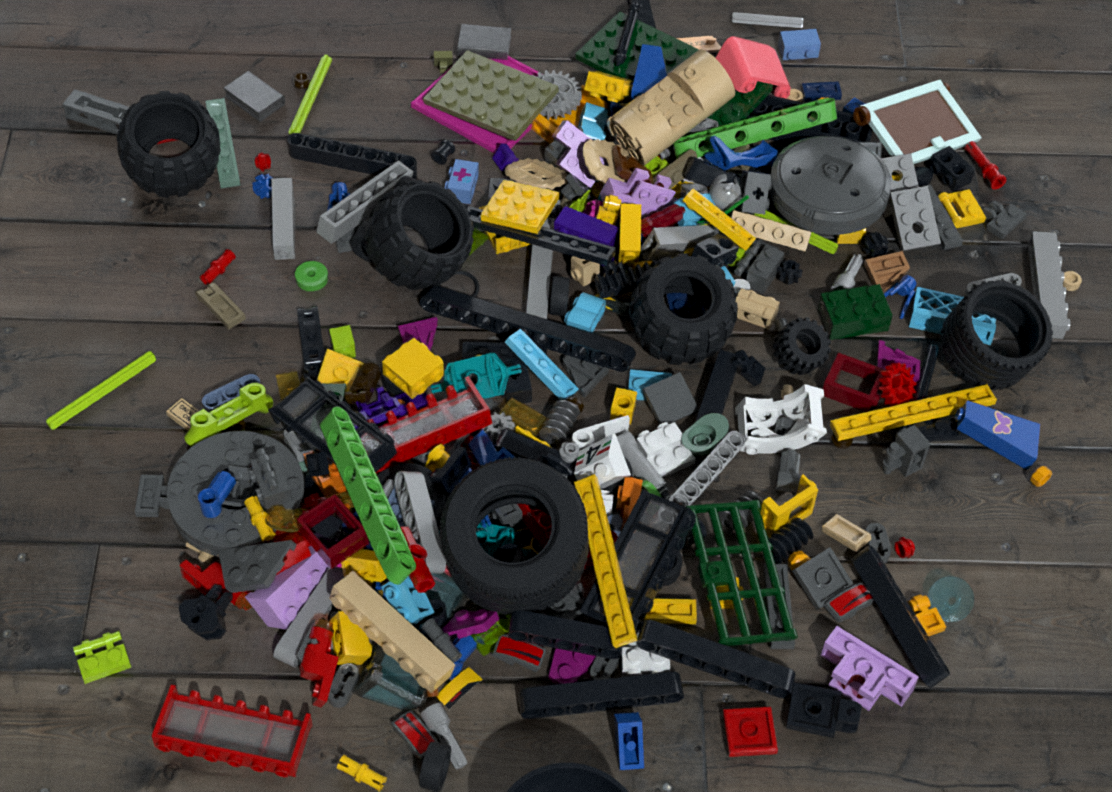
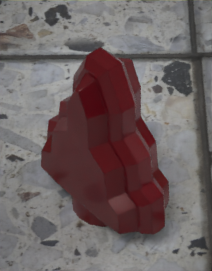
M675 203L662 211L641 220L642 235L647 238L653 228L671 227L683 219V214L686 211L685 208Z

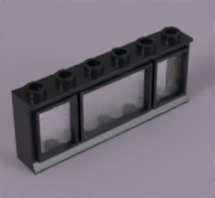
M306 376V380L280 403L268 409L274 422L277 425L281 422L288 433L293 431L302 444L306 441L315 453L326 451V457L330 466L333 463L335 464V461L328 448L320 423L334 407H340L348 413L375 473L397 454L394 447L395 441L388 433H381L376 424L373 422L368 423L360 412L357 411L355 413L347 402L339 401L338 397L331 390L326 391L318 380L313 381L308 376Z
M644 489L614 544L636 634L639 633L647 612L651 611L655 596L663 588L664 579L668 571L673 568L676 555L684 547L685 538L689 530H692L696 522V515L689 507H684L649 493ZM596 578L580 612L588 619L608 627Z

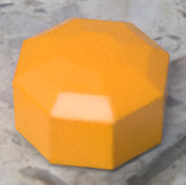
M1040 466L1032 473L1030 481L1036 487H1041L1051 478L1052 471L1046 466Z
M802 551L793 552L788 558V567L794 570L811 558Z

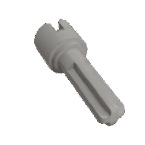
M854 254L844 273L836 277L830 289L831 291L855 287L854 278L864 261L861 258V254Z
M441 703L427 707L421 713L426 727L431 733H436L441 744L451 746L450 761L456 770L463 768L467 764V759L449 728L450 718Z

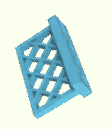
M917 287L909 327L941 334L943 322L950 314V309L956 307L964 297ZM920 295L928 296L930 299L924 300ZM941 300H946L950 303L945 305ZM935 303L939 308L934 309L930 304ZM980 313L977 318L972 316V324L978 337L984 344L991 345L996 330V318Z

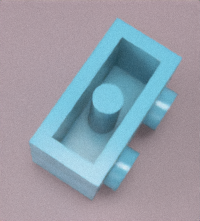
M409 576L400 585L389 581L381 587L388 603L412 625L435 613L426 594L417 592Z

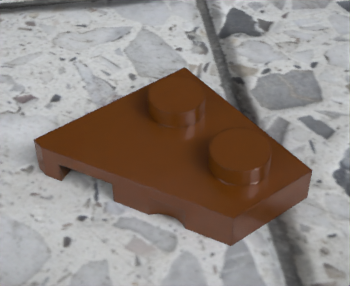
M616 145L612 149L617 175L621 179L628 180L635 168L648 171L650 177L646 182L654 185L652 173L649 169L641 165L632 156L629 159L623 156L619 146Z

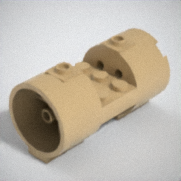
M700 49L670 71L664 79L643 95L637 96L608 118L607 126L611 136H615L622 148L628 150L629 156H632L641 165L645 166L692 128L735 96V88L728 73L719 61L709 52Z

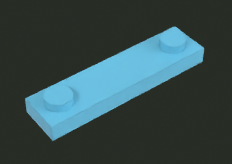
M521 329L507 338L505 343L560 400H565L566 397H572L579 390L578 387Z

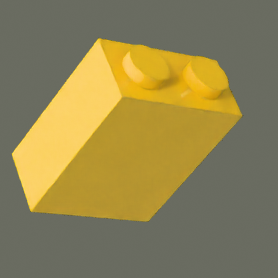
M621 204L619 213L618 262L622 261L624 266H633L634 262H639L641 251V204Z

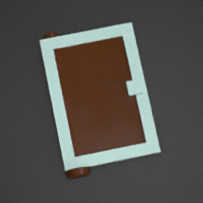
M941 80L855 108L853 113L854 120L859 126L870 125L891 157L911 153L914 164L930 159L932 154L948 146L956 150L966 146V144L970 145L969 142L971 141L978 142L982 138L949 93V84L942 83Z

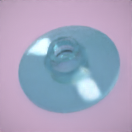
M948 576L937 580L931 586L928 593L931 604L930 609L936 607L945 622H957L964 619L971 612L974 605V593L966 581L958 577ZM951 597L956 598V603L953 605L948 603Z

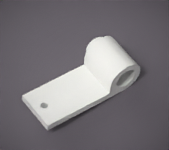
M627 415L577 430L573 433L572 442L579 446V450H582L612 434L618 436L628 431L630 418Z

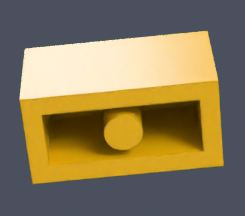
M338 611L329 620L330 630L333 633L334 655L339 657L337 665L346 663L362 665L371 657L372 645L369 642V638L358 625L353 624L343 611Z

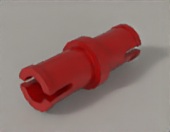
M226 249L217 260H213L210 263V267L199 277L205 285L212 283L236 259L235 254L231 250Z

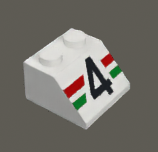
M612 434L579 451L574 471L577 481L595 474L598 477L600 489L602 490L631 475L616 434Z

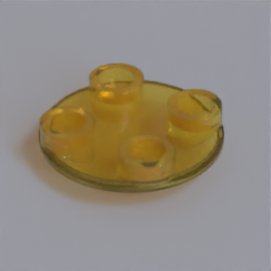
M273 506L271 512L265 517V523L279 531L297 532V518L307 509L297 508L295 510H288L282 506Z

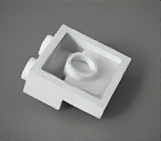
M664 422L657 427V430L652 432L645 430L639 434L636 440L640 451L662 478L695 464L696 460L691 451L682 444L681 438L683 434L675 422L671 424Z
M637 641L623 646L621 656L622 677L670 672V659L640 649L636 645Z

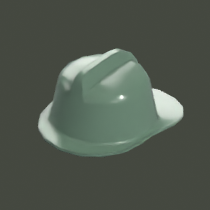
M719 413L704 415L683 433L681 438L682 444L691 451L694 457L709 455L716 448L717 443L727 434L729 429L728 420Z

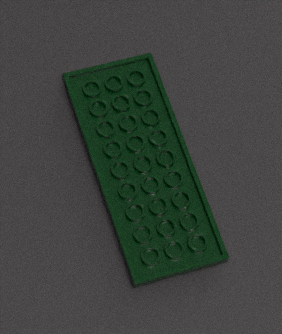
M619 12L575 53L576 60L600 72L634 81L642 44L662 48L666 74L699 49L636 19L626 54L627 58L623 64L616 66V63H613L612 60L617 54V48L627 18V14ZM757 81L755 88L751 92L742 93L735 89V96L707 118L717 121L718 127L745 120L773 90V85Z

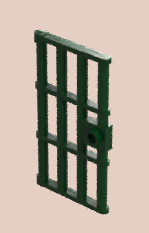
M752 500L686 506L696 515V522L691 531L696 546L695 555L698 556L700 562L697 568L702 587H706L708 592L706 597L707 601H710L720 638L718 643L725 646L797 639V631L793 628L784 597L785 589L781 586L771 551L773 547L769 543L760 512L762 509L760 501ZM739 510H751L760 544L748 545ZM730 511L738 546L726 545L718 512ZM696 513H709L717 547L705 548ZM762 551L772 588L760 589L750 552ZM741 553L751 590L739 591L729 554ZM720 555L721 561L709 562L708 556ZM728 585L729 592L717 593L716 586ZM775 596L784 633H772L763 597ZM732 599L741 637L729 638L720 600ZM741 599H754L763 635L751 636Z

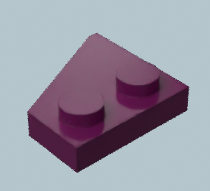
M434 317L398 326L402 343L404 344L415 338L420 343H424L429 351H431L438 319Z
M879 340L877 367L885 369V366L891 363H905L906 368H911L910 374L915 375L913 381L918 382L920 378V360L906 355L899 349L894 351L885 346L886 342Z
M484 609L478 611L461 610L455 613L454 617L442 628V631L448 633L449 636L457 634L460 639L472 634L487 632L499 620L496 611H486Z
M555 649L549 680L555 685L578 682L591 668L597 656Z

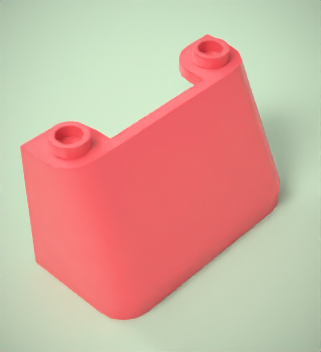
M735 36L729 37L724 42L716 59L726 70L734 88L738 92H751L755 88L757 81L772 84L773 90L771 93L776 97L786 99L790 95L791 87L775 49L766 44Z

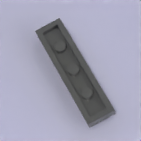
M931 184L926 185L929 188L943 250L962 246L963 239Z
M764 564L765 589L772 588L766 564ZM775 564L781 586L785 589L784 597L793 625L787 564ZM766 596L767 614L772 633H784L775 596ZM795 640L770 642L771 649H794Z

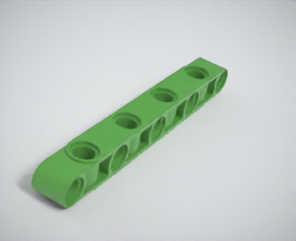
M824 98L683 136L673 143L675 158L677 160L690 149L696 152L698 158L705 156L708 152H714L710 142L712 136L720 138L730 149L834 121L837 119L835 99ZM812 111L811 116L807 118L808 113ZM776 121V125L771 128L772 123ZM740 131V135L735 138V134ZM704 140L703 146L698 148L699 143Z
M334 407L320 423L321 430L387 579L393 584L400 585L416 569V563L348 413L340 407Z

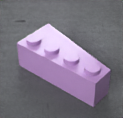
M322 543V544L324 545V547L328 550V547L326 546V544H325V543ZM312 546L308 547L311 553L310 557L276 575L269 588L259 589L245 596L268 627L287 630L329 569V566Z

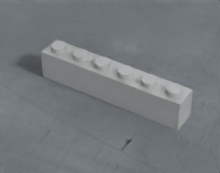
M397 161L323 213L319 218L316 233L331 244L362 221L366 220L376 203L393 189L396 182L403 176L412 178L413 171L400 161Z
M1032 231L1028 242L1033 295L1041 302L1050 317L1053 330L1052 338L1063 339L1066 331L1070 329V319H1067L1068 303H1065L1066 287H1063L1064 272L1061 271L1062 256H1059L1060 241H1057L1056 233Z

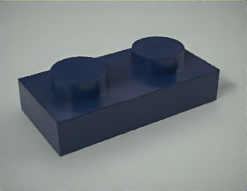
M839 81L802 83L801 91L804 102L816 101L820 98H834L835 100H841L842 98Z

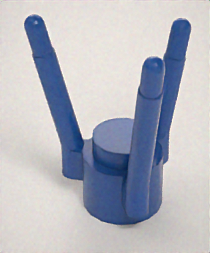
M337 182L332 185V193L329 194L327 211L332 208L333 201L339 203L350 195L346 184Z
M909 275L903 276L899 282H896L892 288L884 293L885 298L888 295L892 296L896 292L901 296H908L901 311L900 319L904 318L911 299L916 294L914 288L917 283Z

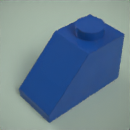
M639 713L614 714L619 769H643V729Z

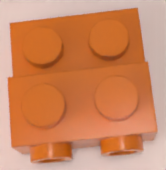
M625 477L624 486L619 485L616 511H620V516L623 519L622 529L641 494L643 482L641 479Z

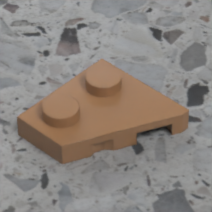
M903 251L866 259L864 262L872 284H880L883 293L910 269Z

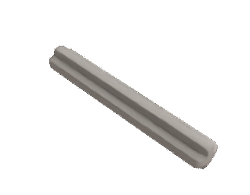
M732 13V23L800 29L803 27V18Z

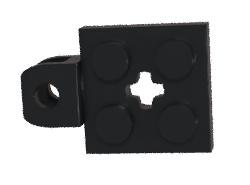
M794 682L786 729L834 738L835 731L856 733L862 706L858 702L841 699L842 691ZM812 706H816L817 710L821 712L811 714V712H809L808 709H811Z

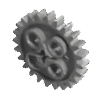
M545 70L543 75L538 72L537 78L558 85L559 92L540 114L543 117L547 116V120L551 116L557 120L558 115L565 118V113L571 115V110L576 111L577 106H580V100H582V92L579 82H575V77L569 78V74L563 76L562 71L556 74L555 70L551 74Z

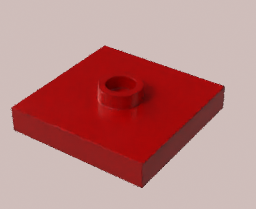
M771 707L723 709L729 757L777 754L778 747Z

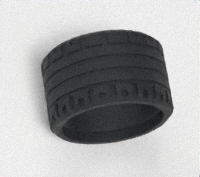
M996 280L975 286L946 317L941 329L942 335L940 336L941 347L947 362L962 379L976 387L988 384L991 390H1002L1017 384L1047 355L1053 340V330L1046 309L1033 294L1014 283ZM972 314H986L1005 324L1017 340L1020 351L1019 357L1008 358L988 348L974 330Z

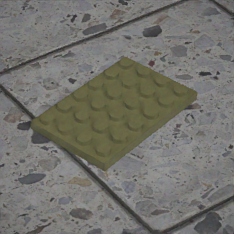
M467 50L427 93L423 101L428 106L516 141L559 92L558 85Z

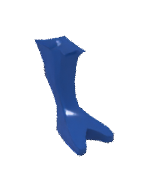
M712 136L710 142L714 152H708L705 155V158L712 164L723 170H728L738 165L756 168L760 166H773L775 159H777L778 151L762 140L760 145L749 151L734 152L720 138Z

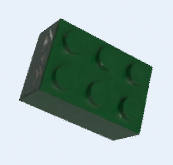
M880 284L821 293L818 311L830 340L889 331L893 314Z

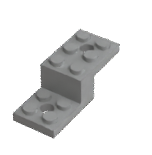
M912 154L882 158L891 176V190L887 207L884 211V217L894 218L901 251L941 244L928 186L919 187ZM892 172L899 173V181L893 180ZM914 223L921 227L920 233L913 231L912 226Z

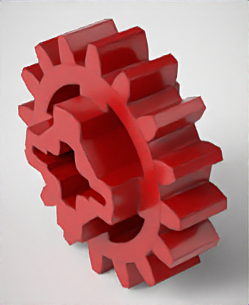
M905 363L886 365V370L881 371L883 378H879V381L882 383L879 390H882L881 398H886L885 404H890L891 407L914 401L912 394L916 393L914 386L917 384L913 381L915 375L910 374L911 368H906Z

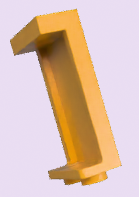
M585 85L580 86L582 100H580V106H577L576 111L571 110V115L565 113V118L558 115L557 120L553 116L547 120V116L543 117L539 114L532 122V130L550 144L554 142L553 133L563 120L569 121L576 128L579 126L582 108L586 102L608 109L607 102L599 97L589 95L590 91L584 90Z

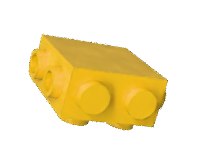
M589 71L584 90L590 91L589 95L599 98L608 96L607 100L618 103L630 100L634 81L599 71Z
M415 338L402 344L397 351L387 355L382 361L383 375L411 399L418 394L424 393L430 385L438 382L444 375V362L441 357L434 355L424 343H420Z

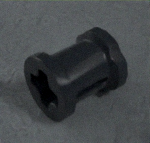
M445 139L441 140L438 149L433 150L431 153L432 159L439 165H444L447 162L448 156L456 150L454 144Z

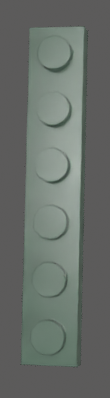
M225 99L205 101L207 110L217 125L220 137L221 151L217 164L220 187L241 186Z

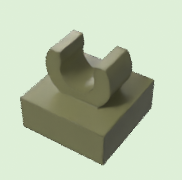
M434 51V66H440V73H445L447 66L453 65L452 51Z

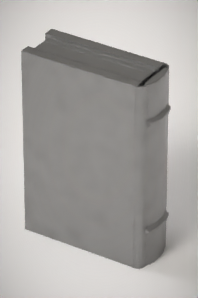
M462 24L458 41V56H462L468 50L486 58L508 60L511 28Z
M250 71L224 87L226 91L225 97L259 122L285 105L286 100L281 93Z

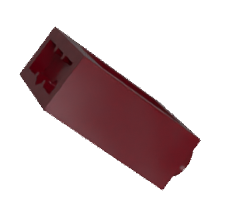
M838 352L824 382V397L864 412H869L872 406L876 407L881 395L878 392L879 387L882 386L879 378H883L881 371L885 369ZM845 371L875 382L870 395L838 384L837 380L841 372Z
M336 494L322 499L316 507L304 511L297 518L298 531L330 569H333L369 544L364 527ZM336 513L352 534L327 550L310 528Z

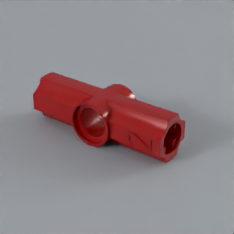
M401 526L400 528L416 563V569L409 577L417 592L425 593L435 585L432 574L425 562L428 555L427 551L416 543L409 527Z

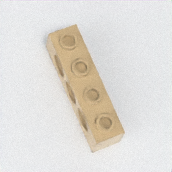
M732 210L730 218L754 237L806 251L811 231Z

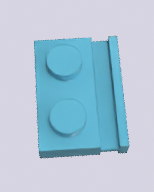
M630 369L628 390L637 391V400L647 401L642 389L672 376V373Z

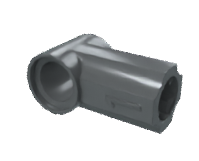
M787 450L781 454L776 490L797 493L801 474H799L800 454L795 450Z

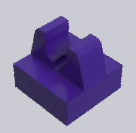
M502 143L492 158L501 171H505L508 164L519 161L518 158H515L516 156L509 146Z

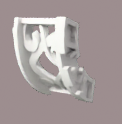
M804 384L795 392L785 395L784 400L773 402L772 398L755 399L745 397L735 407V415H738L739 433L745 438V445L740 451L750 455L757 453H781L787 450H796L817 442L827 433L826 428H823L821 408L824 390ZM781 416H787V418L796 421L795 425L784 436L768 429ZM747 417L751 418L752 422L747 423ZM747 430H753V431L751 432V435H752L753 437L748 436V431H747Z

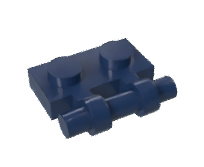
M684 293L665 294L667 307L676 316L691 319L692 313H697L698 317L705 314V305L695 297ZM694 298V303H689L688 299Z

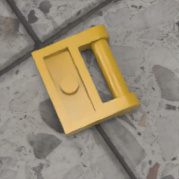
M970 189L950 194L943 192L938 195L956 228L985 222L986 216ZM951 203L954 204V206L956 207V209H957V211L959 212L960 216H958L957 212L955 211V209H954V207H953V205H952Z

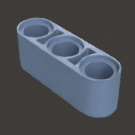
M248 374L206 394L202 398L203 409L209 413L240 396L239 389L251 383L261 384L259 377L254 374Z

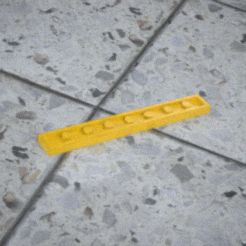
M988 384L834 419L830 421V427L837 440L841 441L956 414L958 408H962L967 400L987 407L995 405L997 399Z
M593 474L575 481L574 484L587 514L590 552L612 644L615 648L638 640L598 477Z

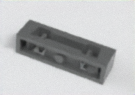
M75 89L63 103L66 118L114 134H118L116 124L120 125L122 118H124L129 108L120 103ZM81 113H84L86 117L88 116V119L81 117L79 115Z

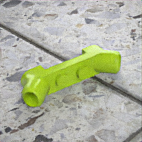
M248 384L239 389L240 396L209 413L202 409L192 415L190 418L191 427L184 436L185 442L193 447L200 441L216 435L255 412L268 413V409L273 407V399L270 395L266 394L265 387L262 384Z

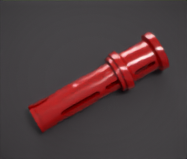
M969 142L972 149L966 144L965 150L982 170V176L988 179L990 187L996 190L1004 186L1007 179L999 173L998 166L990 163L976 142Z

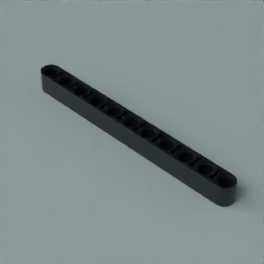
M431 286L420 299L421 307L428 312L507 337L521 329L537 346L618 372H625L636 357L634 348L627 344L440 286Z

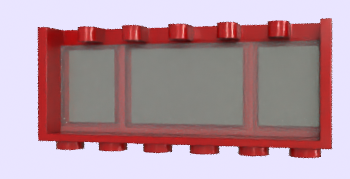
M469 376L465 377L467 390L457 394L455 388L450 385L446 388L447 398L437 402L433 394H428L426 396L427 407L417 410L414 403L409 402L406 404L408 414L397 419L393 411L386 413L387 423L378 428L381 433H388L394 439V447L397 454L376 473L430 451L440 444L444 445L493 424L490 409ZM373 419L367 420L368 423L373 422L375 424ZM366 433L360 438L367 455L380 445Z
M171 685L151 737L154 746L163 752H170L171 750L180 752L186 757L199 756L210 762H227L233 767H250L256 772L268 771L280 777H296V772L313 724L311 714L306 713L304 721L296 720L293 718V713L289 710H284L282 716L270 714L269 707L265 705H260L258 711L249 710L246 703L242 700H237L235 706L224 704L223 698L218 695H214L211 702L202 700L200 693L194 690L190 691L189 697L178 695L176 685Z

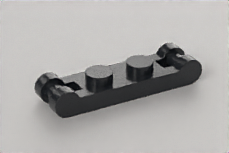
M312 306V309L297 308L304 364L306 363L309 369L315 365L321 367L324 358V348L318 306ZM318 354V357L310 358V355Z
M955 417L931 419L891 429L894 431L892 434L894 442L898 431L913 425L919 429L929 442L965 440L969 436L958 429H951L957 428L958 420Z

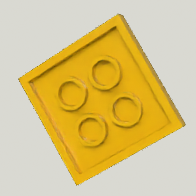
M503 180L481 213V221L538 234L559 200V192Z

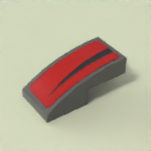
M861 582L833 597L825 603L824 607L839 623L854 617L858 610L873 605L875 600Z
M500 634L491 656L510 665L516 662L537 672L541 667L547 649L535 644L510 639L508 635Z
M412 710L391 722L393 730L406 742L408 749L420 761L424 759L430 742L438 743L429 729Z

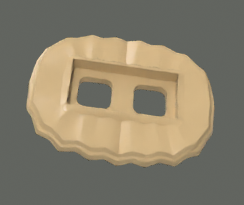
M590 139L585 142L582 148L583 158L589 173L596 180L602 181L604 184H606L609 178L627 183V179H621L617 175L612 155V149L616 145L606 140ZM617 145L621 148V154L629 159L628 150L623 149L621 145ZM600 157L606 158L609 166L603 165Z
M527 158L508 164L504 171L506 176L510 177L511 180H515L516 183L553 190L555 187L567 185L568 183L565 178L567 173L558 167H554L552 164L539 161L538 159L532 160Z

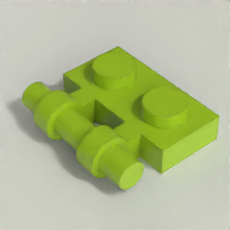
M119 631L111 634L109 632L102 634L103 637L91 641L87 639L81 641L82 644L73 647L76 656L83 653L86 654V657L77 660L85 684L131 668L124 644L115 647L113 645L114 642L122 640ZM106 645L107 650L93 654L92 650Z

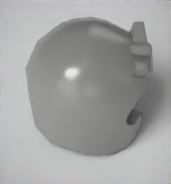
M726 174L714 178L709 187L711 199L716 207L723 212L741 199V189L736 178L734 183H721L727 180Z

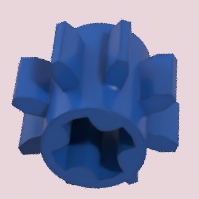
M269 174L256 176V182L252 183L254 193L260 196L261 199L272 197L273 177L269 176Z

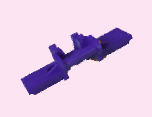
M379 387L376 389L378 401L368 405L356 401L358 412L365 417L366 421L373 419L375 424L387 420L386 413L388 411H393L396 418L408 415L406 404L409 402H413L417 410L427 407V394L425 392L420 395L418 394L413 399L405 393L390 397L387 392H384L383 387ZM353 424L355 430L359 428L355 424Z

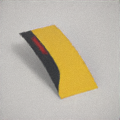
M468 667L450 681L439 692V696L435 697L450 710L463 695L483 679Z

